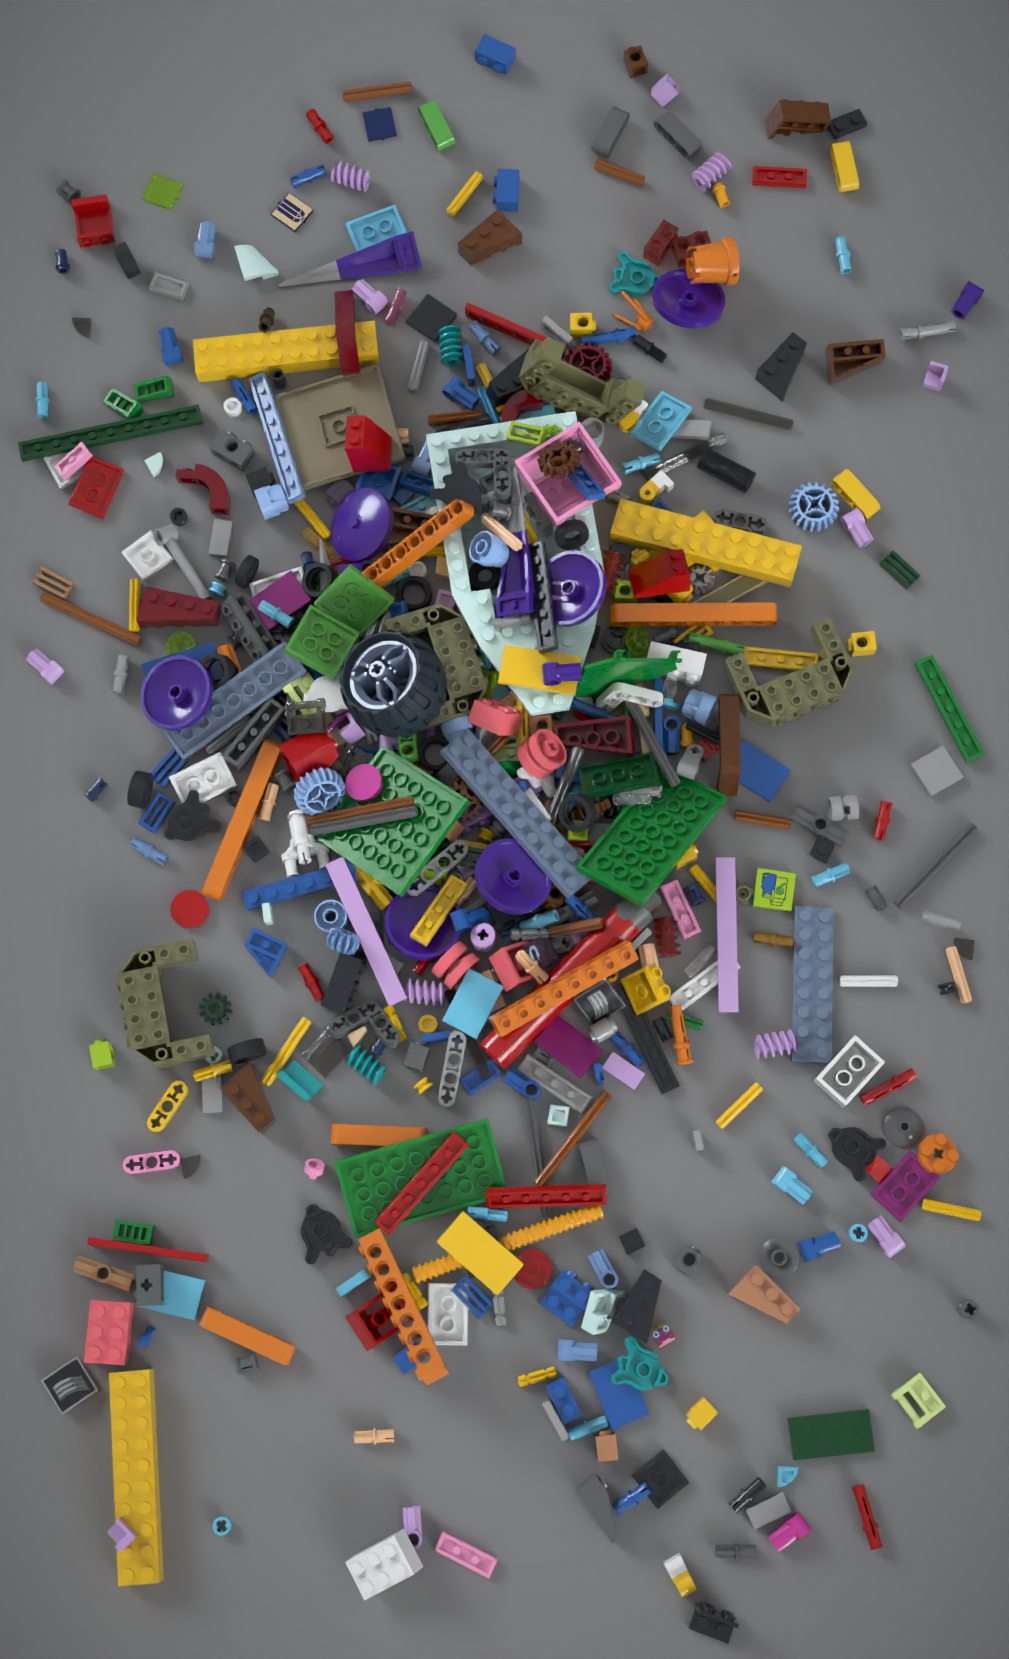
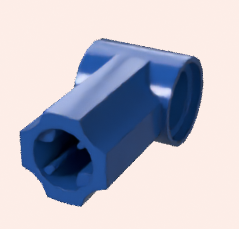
M162 328L158 332L165 366L182 362L183 358L180 347L177 344L174 328Z
M455 376L452 377L442 390V393L449 400H456L468 410H474L480 401V397L469 390L464 382Z
M673 715L666 717L663 722V750L666 755L679 754L681 723L679 718ZM674 722L676 728L671 730L666 726V723Z
M484 907L468 911L465 908L459 909L450 914L456 933L468 931L478 924H488L490 918L489 911Z
M514 1067L507 1072L503 1079V1082L524 1095L527 1099L537 1100L541 1095L539 1084ZM535 1086L537 1093L535 1095H528L526 1093L527 1088Z
M835 1231L797 1243L804 1262L821 1257V1254L841 1247Z

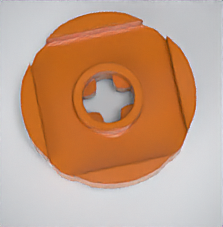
M942 1133L927 1136L918 1146V1161L923 1169L930 1173L945 1174L954 1168L959 1159V1153L955 1144ZM934 1149L941 1152V1159L934 1157Z

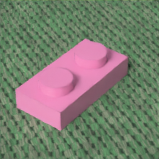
M80 442L55 465V468L61 477L67 480L93 455L87 446Z

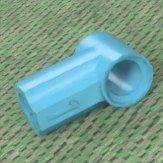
M782 1166L771 1181L778 1189L784 1193L787 1192L802 1205L813 1193L808 1186L798 1180L797 1176L785 1166Z

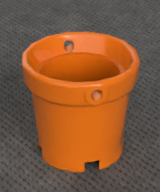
M733 237L722 238L719 242L688 247L686 253L691 252V257L686 258V270L688 279L693 278L690 282L691 284L723 283V285H736L739 278L740 261L738 247Z

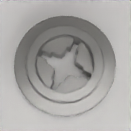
M696 565L689 568L690 584L693 586V593L704 594L708 592L714 585V575L711 569H708L705 565ZM696 575H698L699 577L705 575L703 577V582H695L697 578Z

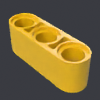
M845 141L831 144L830 154L839 192L858 190L859 179L850 142Z
M845 469L831 480L833 488L853 510L859 509L862 512L865 521L881 509L879 502L848 469Z

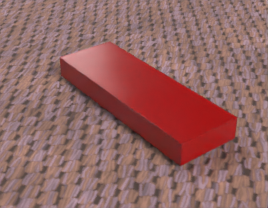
M753 166V186L806 188L807 169Z

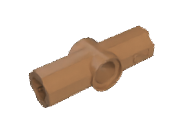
M81 1255L75 1261L73 1268L75 1273L130 1292L134 1285L132 1273ZM103 1268H107L109 1272L106 1279L100 1276V1271Z

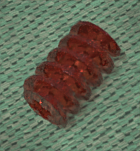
M605 550L604 554L608 557L602 558V561L606 564L603 565L607 582L606 590L615 593L616 591L612 586H618V583L614 579L621 577L617 574V571H623L619 564H625L626 562L621 558L627 556Z
M673 916L653 919V923L658 924L654 926V930L658 931L655 934V938L661 939L656 942V946L661 947L657 949V953L661 954L658 958L675 957L682 953V951L676 950L681 944L675 943V940L679 939L680 936L674 935V932L679 929L673 927L674 924L678 923V921L672 920Z

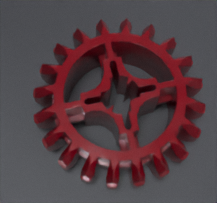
M582 342L580 348L575 345L574 351L570 349L568 351L569 355L565 356L566 363L573 366L579 359L578 369L605 382L611 377L612 360L609 359L608 352L604 353V347L598 349V344L592 347L590 342L588 346H585ZM601 364L602 370L596 375L595 369Z

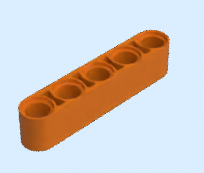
M332 1124L331 1144L384 1147L427 1135L428 1128Z
M207 1306L199 1323V1326L286 1366L289 1365L296 1346L209 1306Z

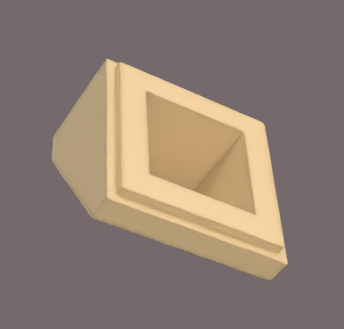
M437 557L436 578L449 579L445 557Z
M363 1026L348 1034L353 1048L359 1045L367 1034L368 1030L366 1027Z

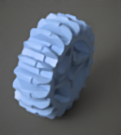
M809 482L807 483V488L802 484L800 490L796 489L794 491L795 495L790 497L791 501L788 504L790 507L789 514H793L791 519L792 521L797 520V526L803 525V530L806 527H810V532L813 531V528H816L819 532L821 527L826 529L828 524L832 525L833 519L837 518V512L839 511L837 505L839 501L835 499L836 493L830 494L831 488L824 489L825 484L819 487L818 482H815L814 486ZM800 501L803 503V506L806 508V510H805L804 513L801 511V509H800V507H799V502H800ZM823 501H825L828 506V513L824 511L825 508L822 506ZM811 505H812V507H813V505H815V506L817 505V508L815 507L814 509H813V508L810 509Z
M320 767L318 771L313 769L311 773L306 772L305 777H300L301 782L296 783L297 788L293 789L297 806L305 814L308 813L311 816L321 814L322 812L326 813L328 810L333 811V807L339 806L338 801H343V795H345L343 779L334 769L331 770L328 767L325 769Z

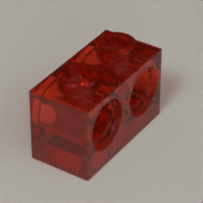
M663 219L645 245L643 258L659 266L678 239L679 228Z
M707 230L702 232L696 231L692 235L679 236L672 240L671 250L678 268L686 266V258L691 257V252L686 253L687 251L683 252L680 249L687 250L688 247L698 246L697 244L711 243Z

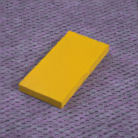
M504 645L498 684L575 696L578 681L561 682L555 686L544 685L542 664L547 662L581 664V657L554 652L540 654L535 649Z
M464 1211L459 1214L436 1241L497 1296L524 1265L523 1262Z

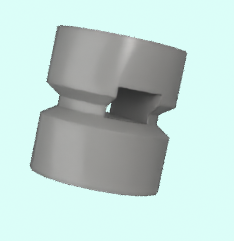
M587 418L582 422V426L599 448L604 440V425L597 418Z
M845 795L843 799L840 796L828 797L830 821H842L844 817L846 820L858 819L859 804L857 796Z

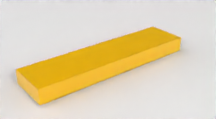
M747 646L744 647L743 652L749 667L795 672L817 663L819 660V654Z
M451 874L411 932L410 937L427 947L468 887V883Z

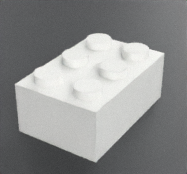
M651 641L647 658H668L672 650H680L677 658H682L681 663H676L677 670L659 677L666 678L667 681L673 683L677 681L684 682L685 685L690 687L699 686L707 654Z
M855 1035L813 1081L843 1108L881 1068L885 1061Z
M404 1529L355 1554L345 1562L364 1601L414 1575L424 1567Z

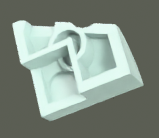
M234 246L245 281L261 276L263 279L279 275L278 270L253 246Z
M614 1289L591 1291L581 1328L592 1335L606 1332L612 1318L618 1311L615 1307L621 1297H626L627 1292Z

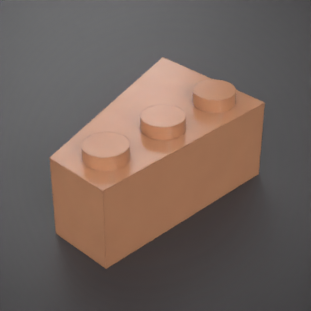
M754 1265L727 1293V1295L785 1324L800 1311V1308L757 1265Z

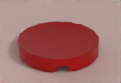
M186 890L174 897L170 912L173 920L181 927L196 928L206 921L209 915V904L201 893L195 890Z
M528 1249L518 1254L517 1258L524 1265L514 1276L517 1283L527 1289H538L544 1286L552 1274V1265L548 1256L537 1249Z

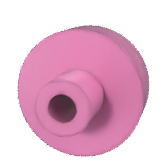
M308 1159L305 1162L304 1172L309 1175L310 1179L315 1180L317 1176H321L324 1173L325 1164L319 1159Z

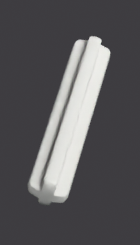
M896 975L840 977V986L896 987L898 985V977Z

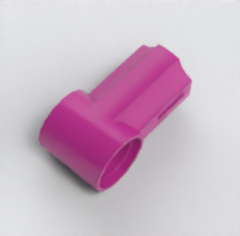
M799 1511L787 1518L784 1525L768 1536L778 1552H781L793 1541L803 1538L811 1531V1527Z

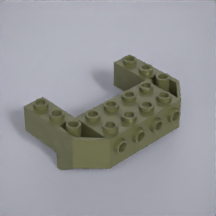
M547 337L543 342L535 339L525 355L519 379L527 393L565 412L575 411L576 416L581 418L582 421L594 417L602 421L603 424L616 425L642 403L646 389L645 384L631 377L625 382L615 377L605 382L561 360L565 344L553 338Z
M439 603L385 620L386 630L403 631L412 635L425 631L427 637L430 636L434 651L443 664L447 677L449 699L445 701V704H442L438 717L434 718L424 730L470 715L474 700H482L489 682L486 674H482L481 667H483L481 657H477L475 649H477L476 641L474 638L471 639L469 634L471 630L463 616Z
M830 617L812 624L810 633L823 660L758 686L743 652L725 659L723 667L735 694L739 695V709L745 718L768 727H773L841 700L853 671V665Z
M192 938L134 950L119 971V979H116L117 989L122 994V998L119 999L120 1007L125 1012L123 1025L125 1029H128L129 1035L126 1037L127 1047L159 1069L177 1067L181 1063L216 1056L213 1037L210 1034L179 1041L171 1040L159 976L164 975L163 968L199 961L196 942Z

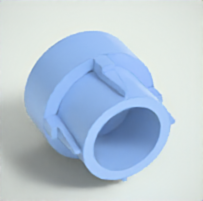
M268 485L254 490L265 520L276 517L281 512L288 510L289 506L281 485Z
M481 531L473 538L469 548V555L474 562L483 566L501 567L509 557V548L502 541V538L488 531Z
M692 689L684 702L681 713L690 720H694L706 727L716 708L718 697L704 691L699 692Z
M469 715L440 725L443 736L446 737L449 743L467 730H470L474 735V724L467 722Z
M325 900L316 907L314 921L322 932L328 934L331 928L338 927L344 929L348 924V914L340 902ZM330 912L336 914V919L332 922L326 920V916Z

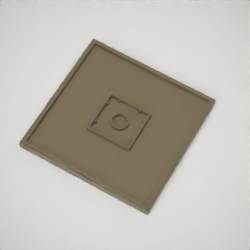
M379 363L361 368L360 374L338 375L274 395L304 491L364 473L353 472L344 449L347 416L366 415L392 437L391 464L406 460Z

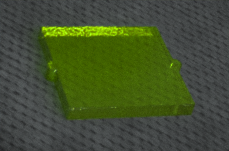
M154 173L150 183L146 185L147 189L142 200L171 211L175 201L179 199L178 195L183 184Z

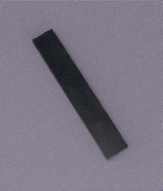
M542 540L528 544L535 594H533L534 620L538 652L540 654L559 649L546 544Z
M622 983L614 986L616 992L626 1003V1007L622 1008V1011L646 1059L661 1095L679 1087L680 1085L646 1013L643 1012L636 1015Z

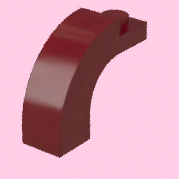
M525 388L516 392L506 402L500 423L515 421L526 412L542 410L543 400L536 399L533 395L527 393Z
M195 464V471L190 468L176 469L178 483L197 484L204 486L210 491L209 509L211 514L230 515V495L225 482L216 471L201 464Z

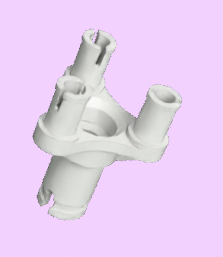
M302 810L289 812L287 818L290 820L288 823L292 839L290 840V847L281 855L282 862L285 864L287 878L299 876L296 861L299 859L300 864H305L304 857L307 863H310V856L315 855L318 858L319 870L326 868L325 865L330 863L329 847L315 840L314 836L310 834L309 826L306 824V814Z

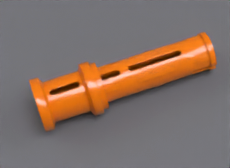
M681 1004L671 1005L669 1009L675 1036L673 1047L676 1049L678 1059L676 1064L685 1065L693 1063L694 1059L691 1058L689 1048L691 1043L687 1041Z

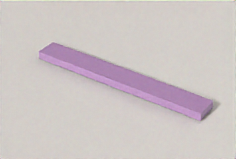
M344 857L326 864L325 866L353 928L360 937V943L388 1005L392 1006L407 999V995Z
M716 857L718 1013H738L735 857Z

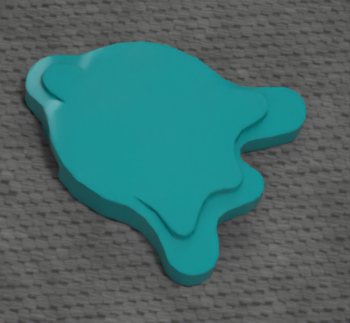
M621 251L618 254V261L622 268H615L613 270L615 280L609 285V292L616 294L624 291L633 296H642L654 290L655 283L660 277L653 272L651 265L641 260H634L626 252Z
M628 1336L624 1341L628 1355L617 1357L618 1370L611 1375V1383L613 1385L627 1384L638 1391H647L657 1386H665L669 1378L664 1372L663 1367H661L658 1360L659 1357L650 1350L640 1347L634 1336Z

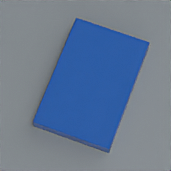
M742 740L740 743L741 774L739 783L770 803L791 770L745 740Z
M617 1360L588 1371L612 1430L649 1415L640 1391L631 1388L627 1384L613 1385L611 1383V1375L618 1370Z

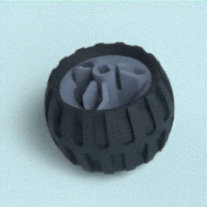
M382 630L380 633H371L365 636L364 640L352 647L353 650L343 661L344 666L342 672H340L339 681L342 686L340 687L342 699L350 714L358 723L366 729L383 736L399 737L400 735L405 737L414 735V732L424 730L434 718L438 717L442 704H445L447 697L445 691L447 688V677L440 658L426 642L407 632Z

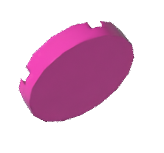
M361 764L354 767L346 777L345 787L347 793L358 802L375 799L383 788L382 774L376 767L370 764Z

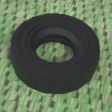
M567 520L556 528L554 538L560 548L575 550L587 542L589 530L582 520ZM570 532H579L575 537L565 538Z
M252 555L245 557L235 576V584L241 588L249 586L258 570V558Z
M474 562L468 571L469 582L476 591L485 589L493 591L499 586L502 571L500 567L483 566ZM482 570H489L492 572V577L490 580L483 582L478 579V574Z

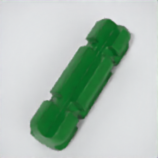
M667 1011L665 1016L666 1022L672 1023L670 1011ZM683 1014L685 1027H693L694 1030L698 1031L702 1030L704 1023L702 1019L696 1018L695 1020L693 1017Z

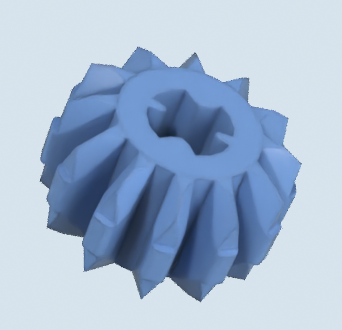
M338 927L331 928L327 935L326 945L342 954L353 955L358 950L360 937L349 930Z

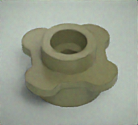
M739 883L736 886V900L741 902L743 906H746L749 903V898L754 895V890L744 886L743 883Z

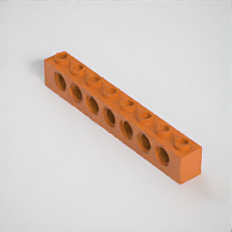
M623 941L488 1018L497 1035L502 1037L639 960L632 944L629 941Z
M379 1228L358 1239L361 1244L358 1249L362 1257H367L369 1262L366 1264L367 1269L377 1279L374 1281L378 1292L382 1291L385 1296L382 1301L387 1310L391 1309L393 1314L390 1316L391 1321L401 1331L398 1336L402 1344H407L409 1351L406 1352L411 1363L415 1362L417 1366L415 1373L419 1381L424 1380L429 1385L448 1375L449 1372L383 1232ZM381 1252L379 1257L373 1258L375 1253ZM384 1269H389L386 1275H381ZM397 1286L394 1292H389L391 1287ZM401 1303H405V1307L403 1309L397 1310V1307ZM408 1321H414L411 1327H405ZM422 1338L419 1345H413L416 1339ZM430 1356V1360L427 1363H422L424 1357Z

